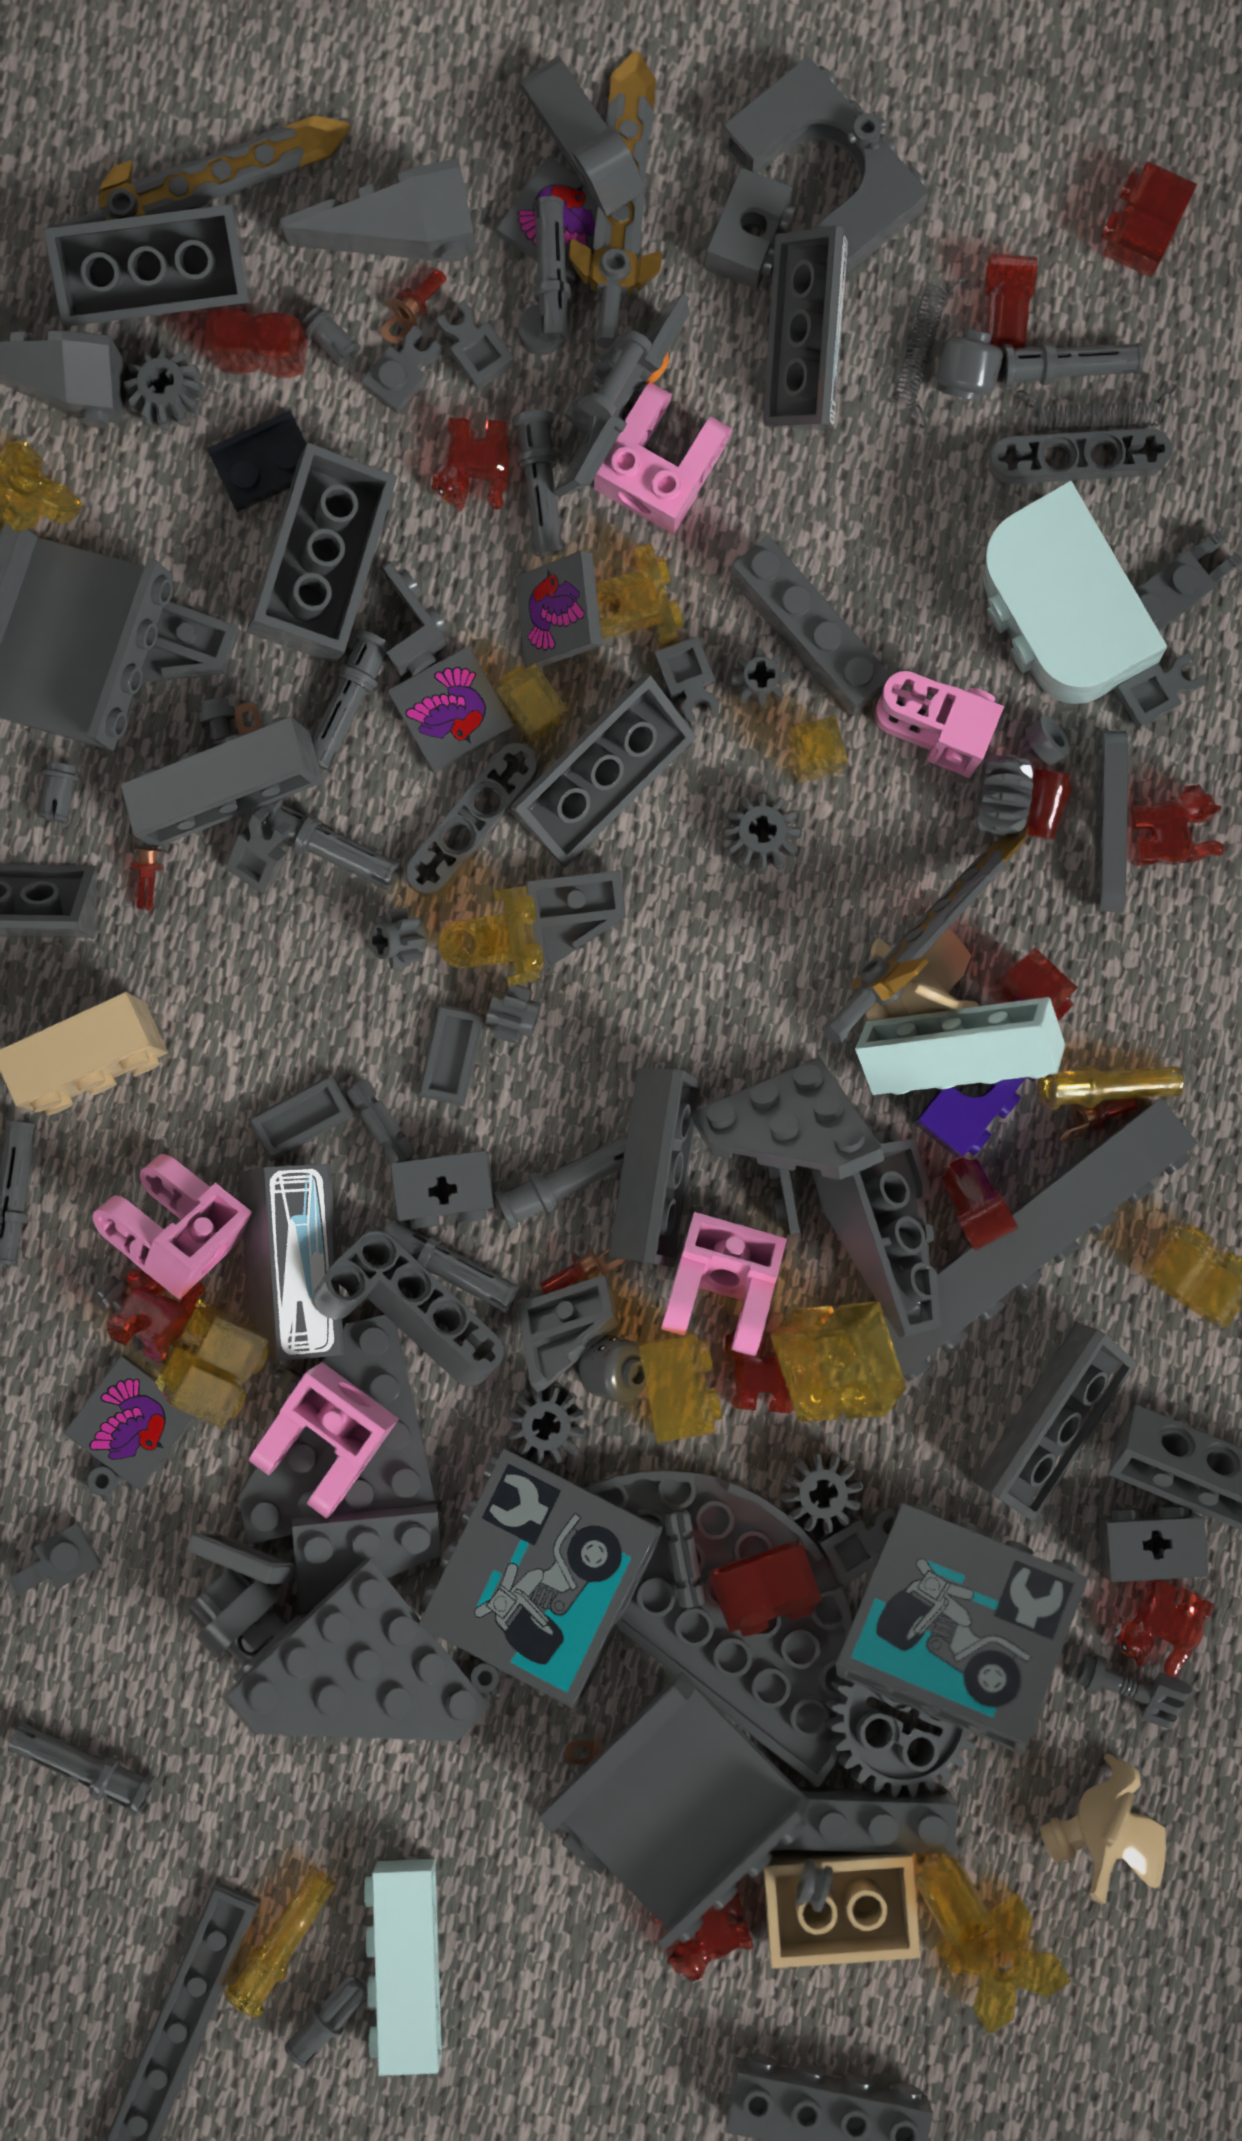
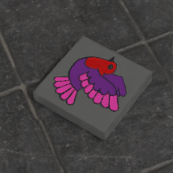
M547 156L497 227V236L537 261L534 201H538V198L544 196L561 198L564 204L566 281L573 285L579 275L569 260L570 242L572 239H575L590 248L591 253L594 255L593 244L598 205L576 173L550 156Z
M580 550L515 577L524 664L526 668H541L602 646L593 555L591 552Z
M470 646L461 649L387 690L434 774L515 729L512 720Z
M122 1355L63 1434L135 1488L142 1490L200 1411L135 1362Z

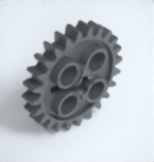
M848 1680L845 1683L832 1681L830 1684L835 1690L840 1692L839 1699H831L825 1702L826 1706L837 1712V1717L825 1721V1726L832 1731L839 1732V1734L828 1743L836 1751H843L837 1761L846 1769L853 1767L850 1776L859 1783L867 1779L866 1786L875 1793H878L884 1786V1790L892 1798H897L902 1786L903 1791L907 1795L915 1798L918 1791V1783L932 1793L935 1791V1776L938 1775L947 1782L952 1780L947 1768L951 1763L964 1768L965 1763L958 1754L961 1748L966 1750L975 1749V1745L966 1739L967 1731ZM868 1697L877 1698L903 1712H910L925 1722L939 1726L940 1730L937 1734L927 1732L908 1721L896 1719L879 1708L867 1705L866 1700ZM879 1718V1731L871 1739H865L867 1725L872 1720ZM921 1737L922 1744L919 1752L915 1756L908 1758V1746L914 1739Z

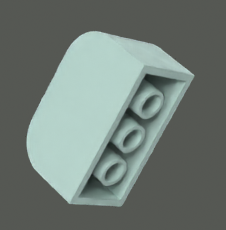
M1072 481L1067 482L1010 515L995 529L988 544L984 570V586L991 606L987 608V612L997 631L1002 633L1007 630L1014 646L1010 649V652L1020 671L1025 673L1030 670L1035 681L1044 692L1052 698L1065 703L1080 704L1090 702L1159 663L1167 645Z

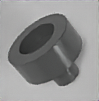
M1043 715L1026 727V736L1029 743L1021 747L1020 752L1023 758L1029 759L1030 763L1041 758L1045 763L1054 765L1070 754L1071 748L1065 733L1049 716Z

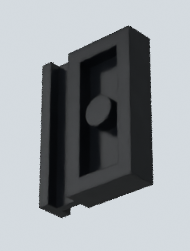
M291 410L219 442L207 448V451L238 513L290 488L298 459L307 443Z

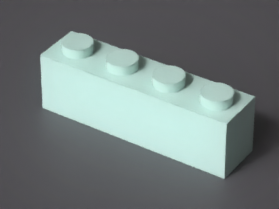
M1046 997L963 1008L960 1010L866 1021L855 1050L872 1095L886 1093L899 1095L912 1090L929 1088L948 1089L955 1085L980 1082L993 1084L1005 1079L1022 1077L1042 1078L1049 1074H1056L1065 1048V1042L1051 999Z
M435 1859L377 1861L372 1876L365 1878L364 1888L365 1906L374 1908V1926H368L366 1931V1953L368 1958L375 1957L376 1976H369L368 2006L369 2008H377V2026L370 2027L369 2032L370 2058H378L379 2076L438 2073L442 2059Z

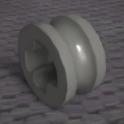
M808 1859L798 1882L795 1904L803 1906L807 1902L812 1904L813 1911L821 1912L829 1893L833 1868L826 1865L823 1869H818L815 1866V1862Z

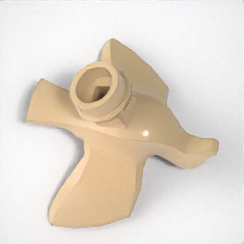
M950 928L922 956L928 960V963L903 987V993L895 1001L884 1006L879 1005L877 1002L865 1013L868 1021L979 1007L975 1001L959 1000L949 994L953 986L964 975L971 959V954ZM877 938L871 947V955L874 958L882 957L884 959L892 948L882 939Z
M1112 1754L1104 1756L1106 1764L1112 1770V1776L1083 1793L1078 1803L1077 1815L1065 1821L1058 1817H1053L1050 1819V1822L1040 1826L1043 1842L1056 1864L1065 1860L1073 1861L1076 1858L1077 1851L1087 1847L1094 1866L1090 1896L1094 1901L1106 1904L1110 1873L1116 1859L1123 1858L1149 1887L1157 1888L1161 1885L1166 1853L1165 1827L1146 1815L1130 1812L1135 1797L1133 1793L1141 1786L1139 1771Z

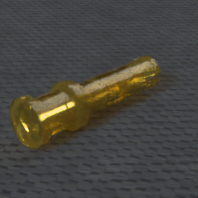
M1087 1065L1080 1066L1077 1071H1057L1056 1074H1049L1038 1078L1037 1088L1040 1103L1045 1110H1057L1060 1105L1079 1104L1083 1108H1094L1101 1100L1180 1096L1184 1089L1183 1075L1173 1076V1074H1180L1181 1069L1178 1066L1155 1069L1099 1071L1096 1067Z
M316 1868L309 1870L299 1890L291 1899L263 1945L252 1948L247 1956L249 1963L235 1985H228L224 1992L225 1998L229 2003L248 2016L254 2018L261 2016L265 2009L263 2002L276 1982L283 1981L288 1973L287 1961L291 1957L292 1952L302 1940L324 1902L337 1886L336 1882L320 1871L317 1875L318 1870Z

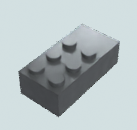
M228 204L43 229L62 327L252 302L236 205Z
M311 443L306 444L298 459L246 633L334 664L339 660L346 650L397 480L396 475Z

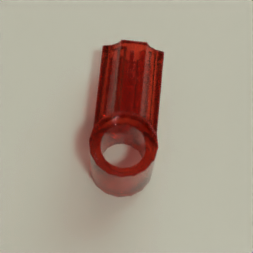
M990 252L984 295L988 296L985 333L992 334L990 344L1001 348L1002 344H1011L1013 348H1024L1029 320V301L1033 297L1037 277V256Z
M962 1157L948 1165V1171L942 1179L954 1205L958 1209L955 1215L975 1251L1019 1229L1000 1192L994 1190L978 1159L967 1160Z

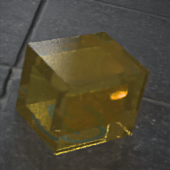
M536 663L527 669L524 666L516 667L501 679L502 686L497 688L498 697L530 745L569 719L566 706Z
M836 716L789 728L786 741L798 784L844 771L848 759Z

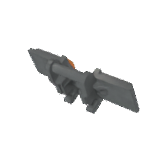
M684 293L659 311L645 336L636 331H628L617 336L614 342L602 351L598 358L601 362L596 361L589 375L602 385L598 394L592 389L588 392H582L575 397L564 414L565 418L586 431L587 435L553 492L557 497L573 494L576 490L591 484L619 434L623 432L627 425L623 421L621 413L633 392L645 384L655 383L665 371L669 363L668 350L690 314L688 307L690 298Z

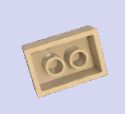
M124 992L0 1049V1072L17 1107L33 1110L34 1112L45 1110L46 1115H52L73 1105L71 1098L88 1090L90 1095H96L109 1090L116 1085L115 1077L130 1070L133 1076L156 1068L160 1065L157 1058L167 1054L168 1051L146 1002Z
M817 1850L769 1851L772 1858L763 1868L768 1952L772 1968L921 1958L912 1853ZM808 1859L813 1860L818 1869H823L826 1865L833 1868L829 1893L821 1912L813 1911L812 1904L807 1902L803 1906L795 1904L798 1882Z

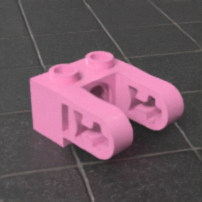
M650 382L625 419L627 423L625 429L619 434L594 477V490L674 535L724 450L732 428L710 417L679 467L675 466L645 448L663 418L672 397L671 393Z
M901 671L895 673L887 680L882 695L875 707L874 717L877 725L884 732L931 750L927 762L970 778L985 756L1004 706L995 703V697L986 691L977 688H969L968 691L933 681L913 672ZM903 684L912 687L911 692L901 689ZM927 692L935 695L932 700L926 699ZM900 701L904 703V706H900L896 702ZM920 709L926 711L923 716L918 714ZM890 715L898 719L897 723L888 720ZM912 725L918 727V733L909 730Z
M160 1154L141 1170L140 1180L146 1191L181 1221L177 1225L172 1222L163 1229L125 1198L112 1196L93 1213V1222L98 1232L180 1300L240 1242L252 1211L217 1183H214L211 1187L208 1186L176 1159L166 1154Z
M694 1212L682 1249L661 1329L685 1336L698 1288L742 1300L743 1303L731 1350L755 1357L763 1335L787 1238Z
M321 1362L305 1373L280 1409L279 1415L251 1454L249 1462L265 1474L270 1475L287 1455L306 1426L336 1447L335 1453L339 1455L307 1502L308 1506L327 1519L346 1496L399 1418L325 1363Z

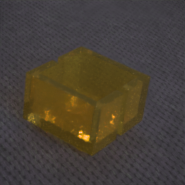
M199 1298L179 1335L180 1338L198 1346L195 1354L174 1345L155 1384L170 1406L223 1429L228 1419H234L244 1404L246 1393L243 1391L242 1386L245 1380H249L251 1374L257 1375L264 1366L268 1356V1348H266L268 1340L248 1320Z
M879 1301L840 1305L835 1312L832 1306L794 1309L770 1335L798 1422L837 1420L842 1413H844L845 1419L886 1416L907 1389Z
M690 1332L685 1333V1336L674 1335L639 1342L657 1443L715 1433L713 1421L721 1420L722 1413L716 1388L707 1389L704 1372L713 1371L707 1340L698 1341L697 1334Z

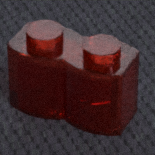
M1149 161L1146 162L1141 174L1132 171L1119 197L1127 201L1121 214L1112 211L1100 238L1108 241L1102 255L1152 278L1195 191L1197 183Z
M219 309L207 313L204 347L213 366L219 370L232 374H247L261 370L268 375L280 378H290L305 373L308 341L301 322L297 318L276 312L264 313L253 317L246 312L236 309Z
M801 1539L773 1547L756 1555L733 1561L709 1571L710 1579L729 1633L740 1631L743 1637L769 1628L768 1620L786 1614L788 1620H796L815 1612L814 1604L822 1601Z

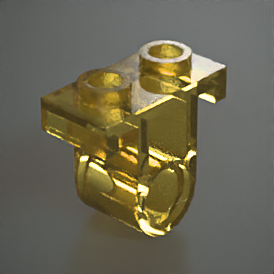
M652 543L635 547L634 564L636 570L644 567L645 569L596 583L598 604L610 602L619 609L618 613L611 618L603 619L599 617L601 637L614 638L662 624V627L657 628L659 648L676 644L677 629L684 627L677 600L669 601L664 585L671 583L665 557L655 556Z
M526 886L493 891L494 901L504 900L506 913L456 921L448 924L440 934L438 948L441 957L447 964L455 968H470L514 961L516 974L507 976L508 986L525 984L541 979L540 971L544 966L543 951L540 944L535 942L532 923L536 921V907L532 896L527 895ZM466 931L475 940V950L472 955L468 954L462 946V937Z

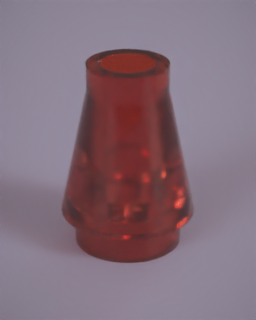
M1033 769L1032 800L1028 815L1029 827L1027 836L1055 840L1057 828L1073 790V787L1069 786L1070 774Z

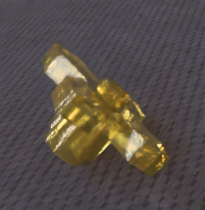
M24 440L6 443L0 453V531H2L5 522L16 532L34 529L42 515L57 523L75 520L83 504L67 486L41 477L40 472L43 459Z
M1012 1893L992 1906L989 1939L958 1928L937 1942V1950L951 1972L981 1976L972 2007L988 2033H993L1014 2020L1016 1990L1019 1987L1048 1998L1070 1983V1977L1055 1953L1025 1949L1033 1917L1017 1893ZM1006 1952L1011 1956L1012 1965L1008 1970L1000 1971L993 1965V1958L997 1953Z

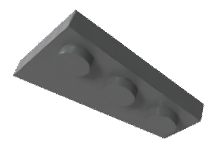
M437 1504L331 1514L327 1519L322 1515L292 1518L300 1614L317 1606L364 1560L371 1559L384 1576L389 1578L441 1556Z

